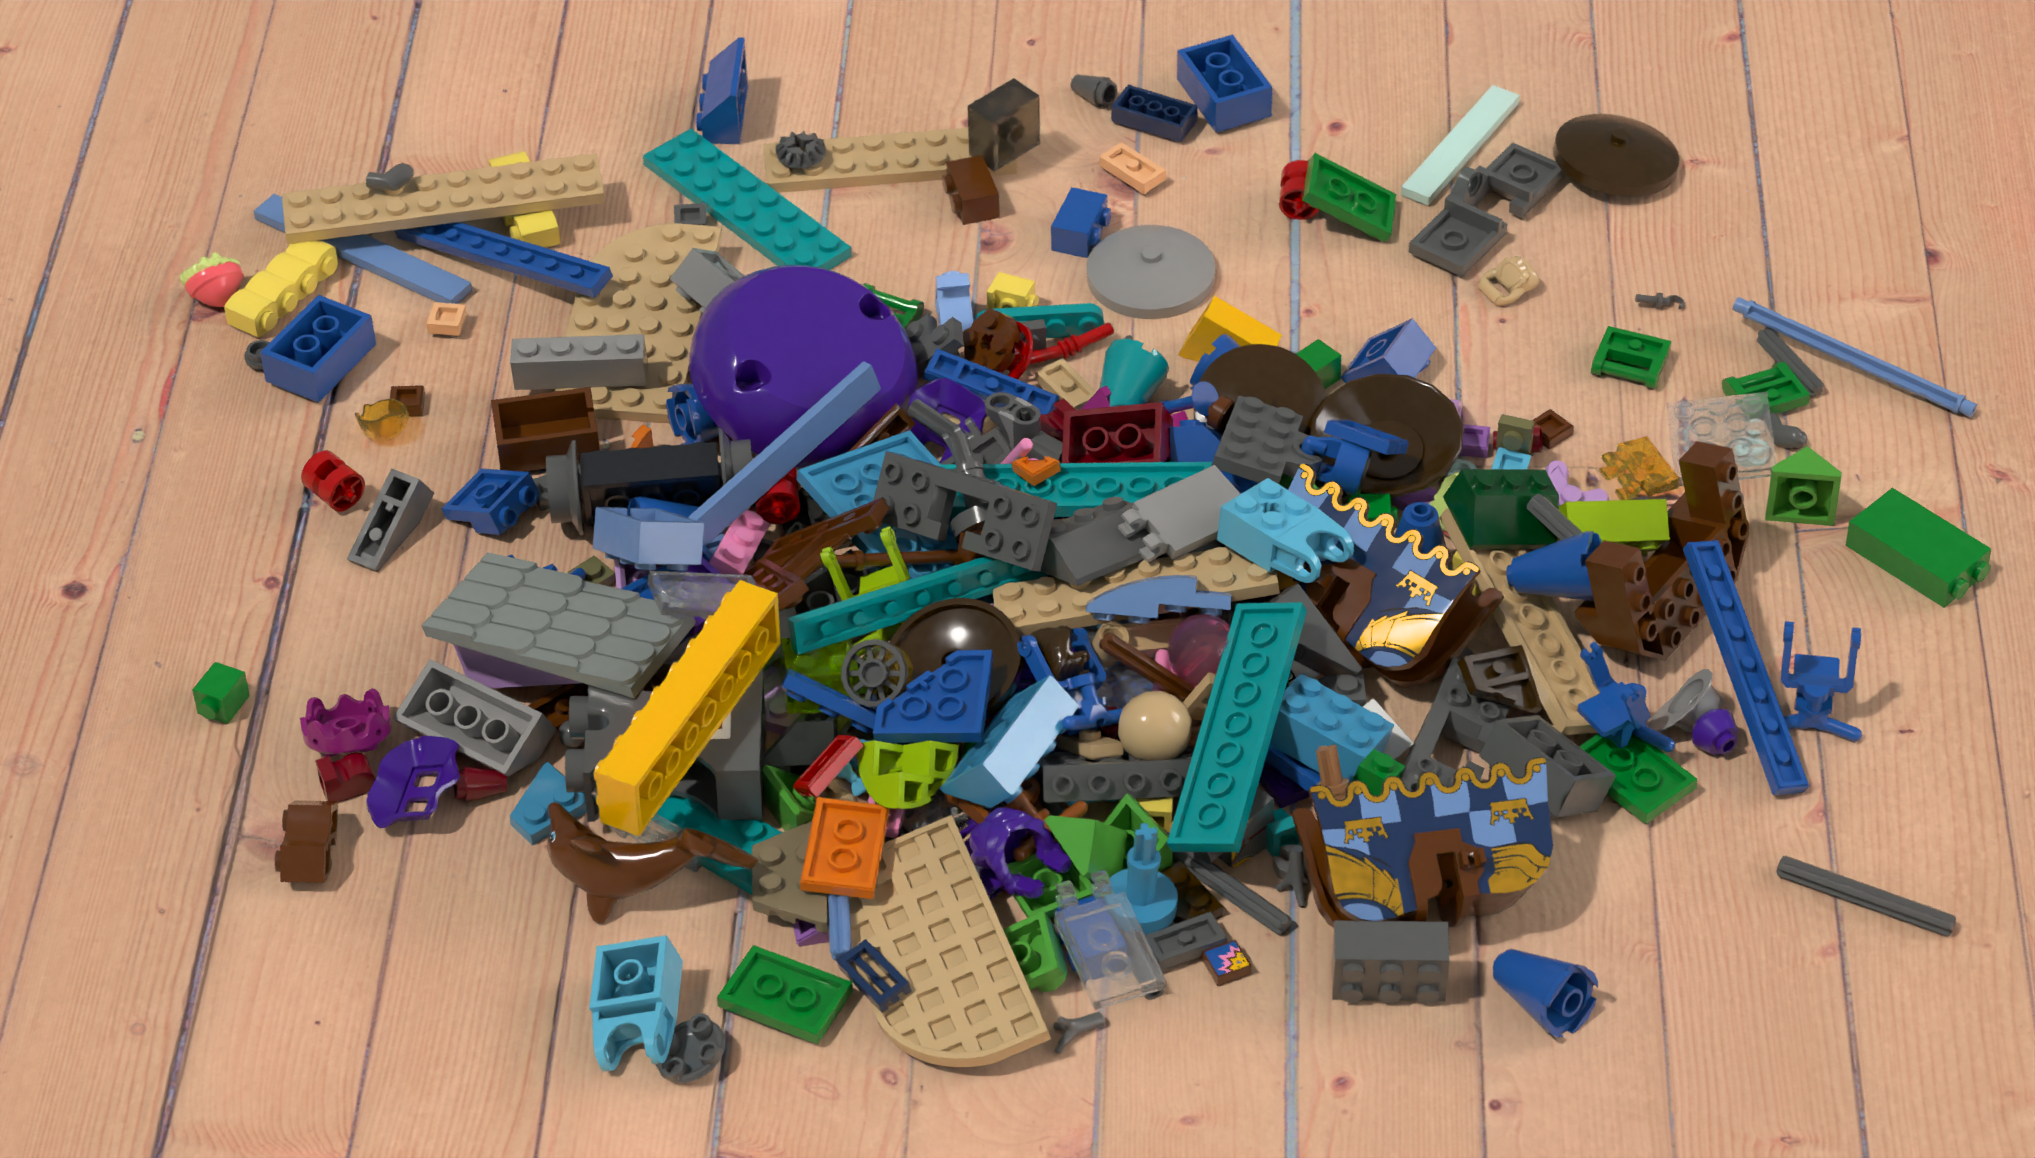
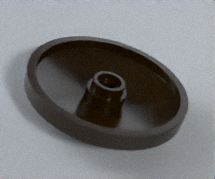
M1588 114L1573 118L1559 128L1553 146V155L1556 163L1569 177L1596 191L1618 196H1645L1662 191L1674 181L1679 166L1678 151L1668 137L1646 123L1620 115Z
M1267 344L1245 345L1222 354L1209 365L1199 381L1211 383L1215 387L1218 397L1224 395L1232 399L1235 404L1238 396L1255 397L1264 404L1277 408L1286 407L1293 410L1296 414L1303 416L1298 431L1310 436L1312 418L1327 397L1320 378L1305 360L1289 350ZM1193 408L1194 420L1207 423L1208 416L1199 414ZM1226 426L1222 430L1218 431L1222 436L1224 434Z
M971 598L946 599L920 609L898 628L889 642L902 652L907 665L908 676L902 693L907 691L906 685L928 670L932 673L946 663L945 658L956 650H992L994 662L986 719L1001 709L1013 695L1021 679L1024 667V657L1019 654L1017 649V643L1021 642V639L1010 619L995 606ZM888 649L884 657V662H887L894 656V654ZM898 661L888 667L889 671H900ZM889 676L888 680L897 686L900 676ZM885 685L888 694L891 695L893 690Z

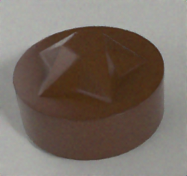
M1222 395L1217 401L1211 403L1207 411L1209 415L1207 425L1218 431L1222 430L1230 419L1235 402Z

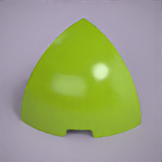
M875 740L863 742L864 746L857 752L858 769L866 791L875 802L892 809L916 808L930 802V797L954 771L959 745L931 740L907 745Z

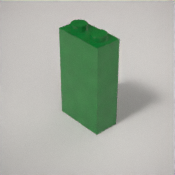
M1893 487L1849 521L1845 546L1943 608L1953 600L1961 599L1969 587L1977 581H1983L1990 571V547Z

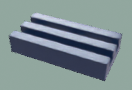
M866 939L836 961L839 969L881 1013L888 1009L886 1004L890 1001L893 1004L900 1000L898 995L902 992L907 995L912 991L909 982ZM865 953L895 985L890 988L860 956ZM853 962L883 992V994L879 995L850 965V963Z

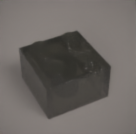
M1015 78L967 105L969 155L972 157L983 155L987 167L992 171H997L1040 145V97Z

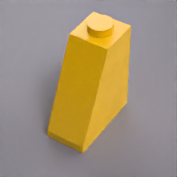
M1214 295L1188 333L1178 355L1185 359L1199 361L1204 353L1210 355L1216 349L1211 344L1222 334L1231 336L1240 346L1251 344L1277 346L1282 334Z

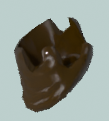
M1061 625L1058 627L1042 628L1030 634L1035 637L1037 645L1056 681H1065L1067 678L1089 673V670H1082V668L1090 660V655L1088 651H1071V629L1068 626Z

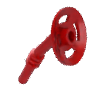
M1016 321L1019 333H1024L1028 343L1026 344L1020 338L1019 343L1014 342L1012 353L1016 355L1011 365L1006 369L1010 371L1008 376L1018 380L1028 365L1061 357L1067 359L1069 355L1074 356L1075 351L1076 353H1081L1082 348L1113 335L1114 329L1108 322L1077 337L1075 335H1071L1070 339L1066 337L1063 341H1058L1056 346L1032 351L1033 338L1030 329L1025 324Z

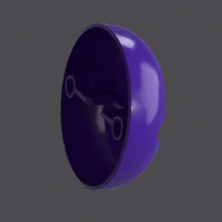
M782 265L758 270L739 278L723 288L711 300L700 317L689 351L691 381L703 408L716 425L722 428L733 440L750 439L751 451L758 455L863 361L872 365L881 390L795 466L797 468H805L847 453L895 403L907 413L909 399L917 390L918 369L911 342L902 324L891 309L871 290L850 277L835 271L808 265Z

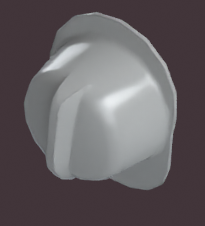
M1703 669L1690 677L1677 694L1653 715L1648 723V727L1660 732L1675 725L1687 732H1692L1695 722L1704 713L1712 709H1721L1724 706V699L1711 685L1713 673L1709 669Z

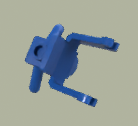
M1785 621L1781 682L1786 688H1796L1794 710L1798 711V714L1784 716L1788 730L1810 727L1833 733L1854 742L1859 741L1862 737V731L1859 728L1827 716L1832 714L1834 692L1848 693L1853 688L1857 652L1861 644V628L1852 627L1845 678H1839V658L1804 654L1795 655L1794 673L1790 674L1789 667L1794 622Z
M1075 628L1073 630L1074 634H1071L1070 641L1071 647L1075 652L1088 651L1090 660L1084 664L1083 668L1084 670H1089V673L1058 682L1079 705L1072 716H1066L1062 720V726L1066 729L1068 736L1078 735L1081 730H1098L1099 726L1119 724L1123 709L1108 711L1104 706L1106 705L1105 697L1097 696L1096 691L1105 682L1106 673L1089 642L1088 633L1084 628ZM1032 635L1023 636L1022 642L1017 643V649L1019 654L1025 658L1036 681L1038 682L1049 675L1054 678L1037 645L1035 637Z
M1596 642L1590 644L1591 653L1583 649L1580 658L1585 662L1592 683L1599 694L1579 703L1578 713L1602 737L1610 739L1618 748L1628 744L1633 732L1639 739L1665 752L1673 751L1675 748L1674 740L1646 725V721L1651 718L1645 703L1646 688L1637 683L1625 685L1623 682L1617 684L1610 675L1603 656V649Z

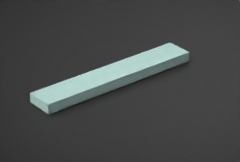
M1492 85L1401 186V195L1429 206L1519 104L1520 95Z

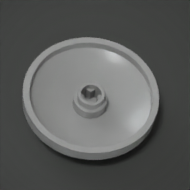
M1139 225L1116 231L1102 239L1093 248L1087 261V283L1093 296L1108 309L1121 315L1139 319H1163L1186 313L1197 307L1208 297L1215 281V262L1209 248L1194 235L1169 226Z

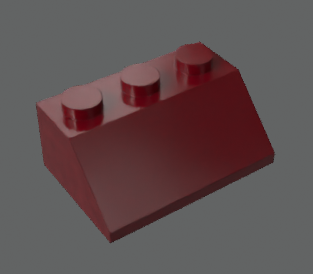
M1163 402L1064 411L1062 463L1165 462L1171 453L1170 427H1173V418Z

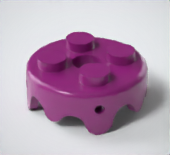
M374 688L365 692L363 700H356L350 695L342 694L339 696L335 706L330 709L325 708L321 699L311 697L307 702L305 717H300L305 745L314 751L321 752V755L324 757H334L339 754L356 751L368 752L375 750L378 744L387 738L392 729L389 705H383L379 692Z

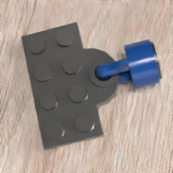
M1238 396L1212 466L1216 465L1221 471L1259 483L1269 478L1279 484L1283 473L1294 478L1299 466L1306 463L1316 472L1317 480L1324 482L1335 481L1342 487L1343 493L1355 496L1356 493L1360 494L1373 452L1369 448L1344 439L1308 436L1298 431L1303 418L1302 415L1296 414L1293 410L1286 407L1277 408L1264 404L1255 397ZM1324 456L1336 459L1334 466L1324 463Z

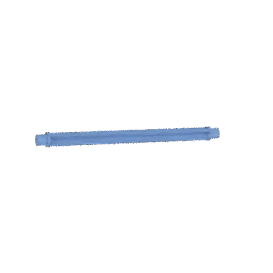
M1738 297L1734 302L1732 310L1742 314L1743 318L1774 329L1783 335L1843 362L1852 364L1854 367L1925 397L1936 404L1952 410L1955 414L1962 413L1971 418L1977 408V404L1967 400L1964 395L1954 393L1790 318L1788 319L1779 313L1756 304L1753 300L1747 301Z

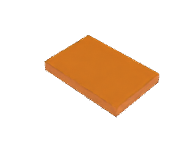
M817 797L800 880V890L874 899L890 808L880 804Z

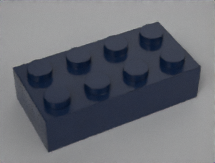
M1129 84L1111 106V122L1177 142L1184 140L1198 120V105Z

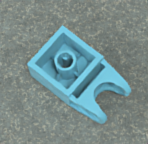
M1269 478L1225 503L1220 508L1217 540L1269 573L1276 569L1301 582L1310 583L1320 577L1322 565L1319 558H1326L1334 562H1344L1353 556L1354 544L1352 538L1343 527L1317 507ZM1334 537L1340 540L1344 552L1335 546ZM1306 561L1311 567V573L1303 567Z
M667 935L597 946L589 1009L592 1012L594 1052L598 1065L603 1072L615 1070L620 1063L623 1053L631 1046L644 1043L646 1055L651 1059L652 1064L664 1063L667 1059L677 1023L683 966L682 958Z

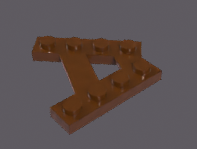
M882 497L778 538L760 560L744 571L740 580L778 593L779 610L793 608L802 601V595L809 591L804 580L823 563L820 555L822 549L831 546L835 552L842 544L850 541L856 534L861 532L870 534L882 526L881 520L890 508Z

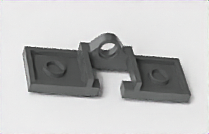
M1512 142L1487 168L1479 165L1476 169L1471 167L1462 169L1451 193L1445 198L1444 209L1409 242V253L1463 277L1507 233L1508 223L1475 206L1493 191L1511 199L1509 202V212L1523 218L1565 176V172L1556 161Z
M885 452L874 500L883 497L890 508L881 520L882 523L935 540L945 541L956 492L989 501V506L982 533L966 531L962 548L1032 571H1040L1057 507L1056 502L1011 489L991 479L946 469L894 452Z
M1454 656L1446 670L1431 708L1407 755L1405 769L1400 779L1403 780L1409 791L1417 790L1418 778L1426 771L1436 773L1443 785L1448 787L1453 785V775L1457 770L1430 758L1440 734L1480 753L1496 721L1505 719L1510 708L1508 705L1470 695L1457 663L1460 659ZM1469 760L1465 767H1469L1475 772L1478 780L1481 779L1485 768Z

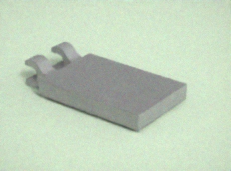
M1213 465L1133 502L1132 509L1122 513L1121 517L1125 522L1118 525V529L1126 538L1133 536L1142 529H1146L1150 533L1142 540L1146 547L1139 550L1140 555L1146 562H1150L1164 553H1167L1173 560L1217 539L1220 508L1225 503L1239 496L1240 493L1216 465Z

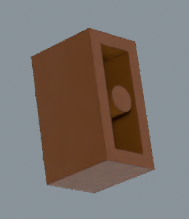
M983 155L946 162L947 175L942 176L945 194L950 193L952 211L954 214H959L962 224L967 225L1000 218L999 193Z

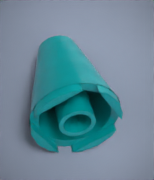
M1118 339L1111 343L1105 352L1100 388L1107 386L1111 392V407L1145 404L1165 381L1169 371L1167 360L1160 352L1153 348L1150 353L1142 348L1144 343L1137 340Z

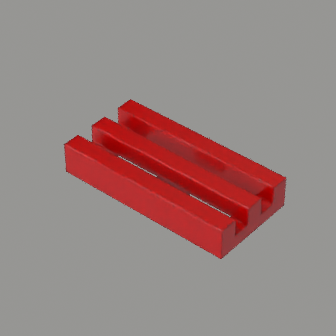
M837 735L794 783L793 788L800 796L806 795L807 797L813 796L817 798L864 745L856 736Z

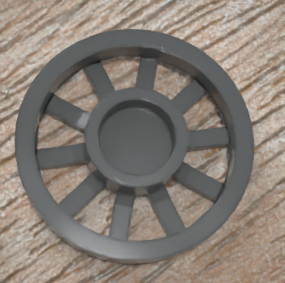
M877 639L865 640L855 645L847 653L841 669L842 683L848 695L857 703L869 707H877L887 698L894 700L901 695L908 676L907 665L902 652L891 643ZM871 646H881L877 659L874 658ZM864 648H866L868 659L865 661L857 655ZM888 649L894 656L887 662H884L883 660ZM852 659L860 664L859 671L849 670ZM898 661L900 671H889L888 667ZM849 676H859L860 682L852 687ZM889 676H900L897 686L888 680ZM884 684L893 690L888 697H886L883 689ZM863 686H867L868 689L863 699L856 692ZM874 688L878 690L879 701H870Z

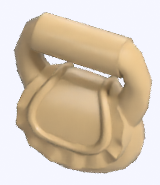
M1520 256L1505 257L1497 268L1486 272L1481 277L1478 288L1496 306H1503L1513 303L1523 293L1534 289L1539 284V277L1524 258ZM1497 279L1498 283L1503 285L1510 294L1504 296L1490 280Z

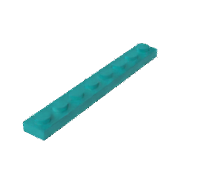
M984 556L789 617L788 625L792 650L799 655L904 622L920 609L938 601L953 598L976 599L992 594L994 589L1006 583L1035 580L1049 576V574L1041 571H1032Z

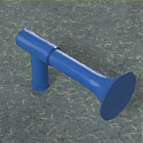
M1203 381L1194 386L1192 395L1161 402H1163L1170 415L1175 412L1195 408L1199 414L1209 416L1207 412L1208 407L1211 403L1217 401L1219 397L1215 387L1211 383Z

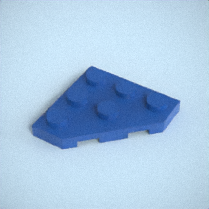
M956 650L945 658L946 663L932 673L928 670L907 684V691L894 700L887 698L877 705L873 729L874 740L887 743H911L930 740L936 742H983L994 662L992 650Z

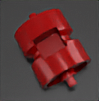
M1307 160L1292 161L1283 168L1281 173L1279 207L1285 216L1294 220L1312 218L1319 211V209L1313 208L1308 203L1302 201L1308 166Z
M324 450L316 453L306 462L302 470L301 480L303 485L337 512L348 510L363 495L365 489L364 478L350 466L346 465L332 451Z
M795 467L755 502L756 513L763 520L771 524H782L793 520L798 515L800 499L798 481L796 480L797 470Z

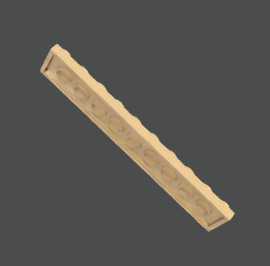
M597 153L413 177L397 191L368 188L366 183L282 194L287 244L605 203Z

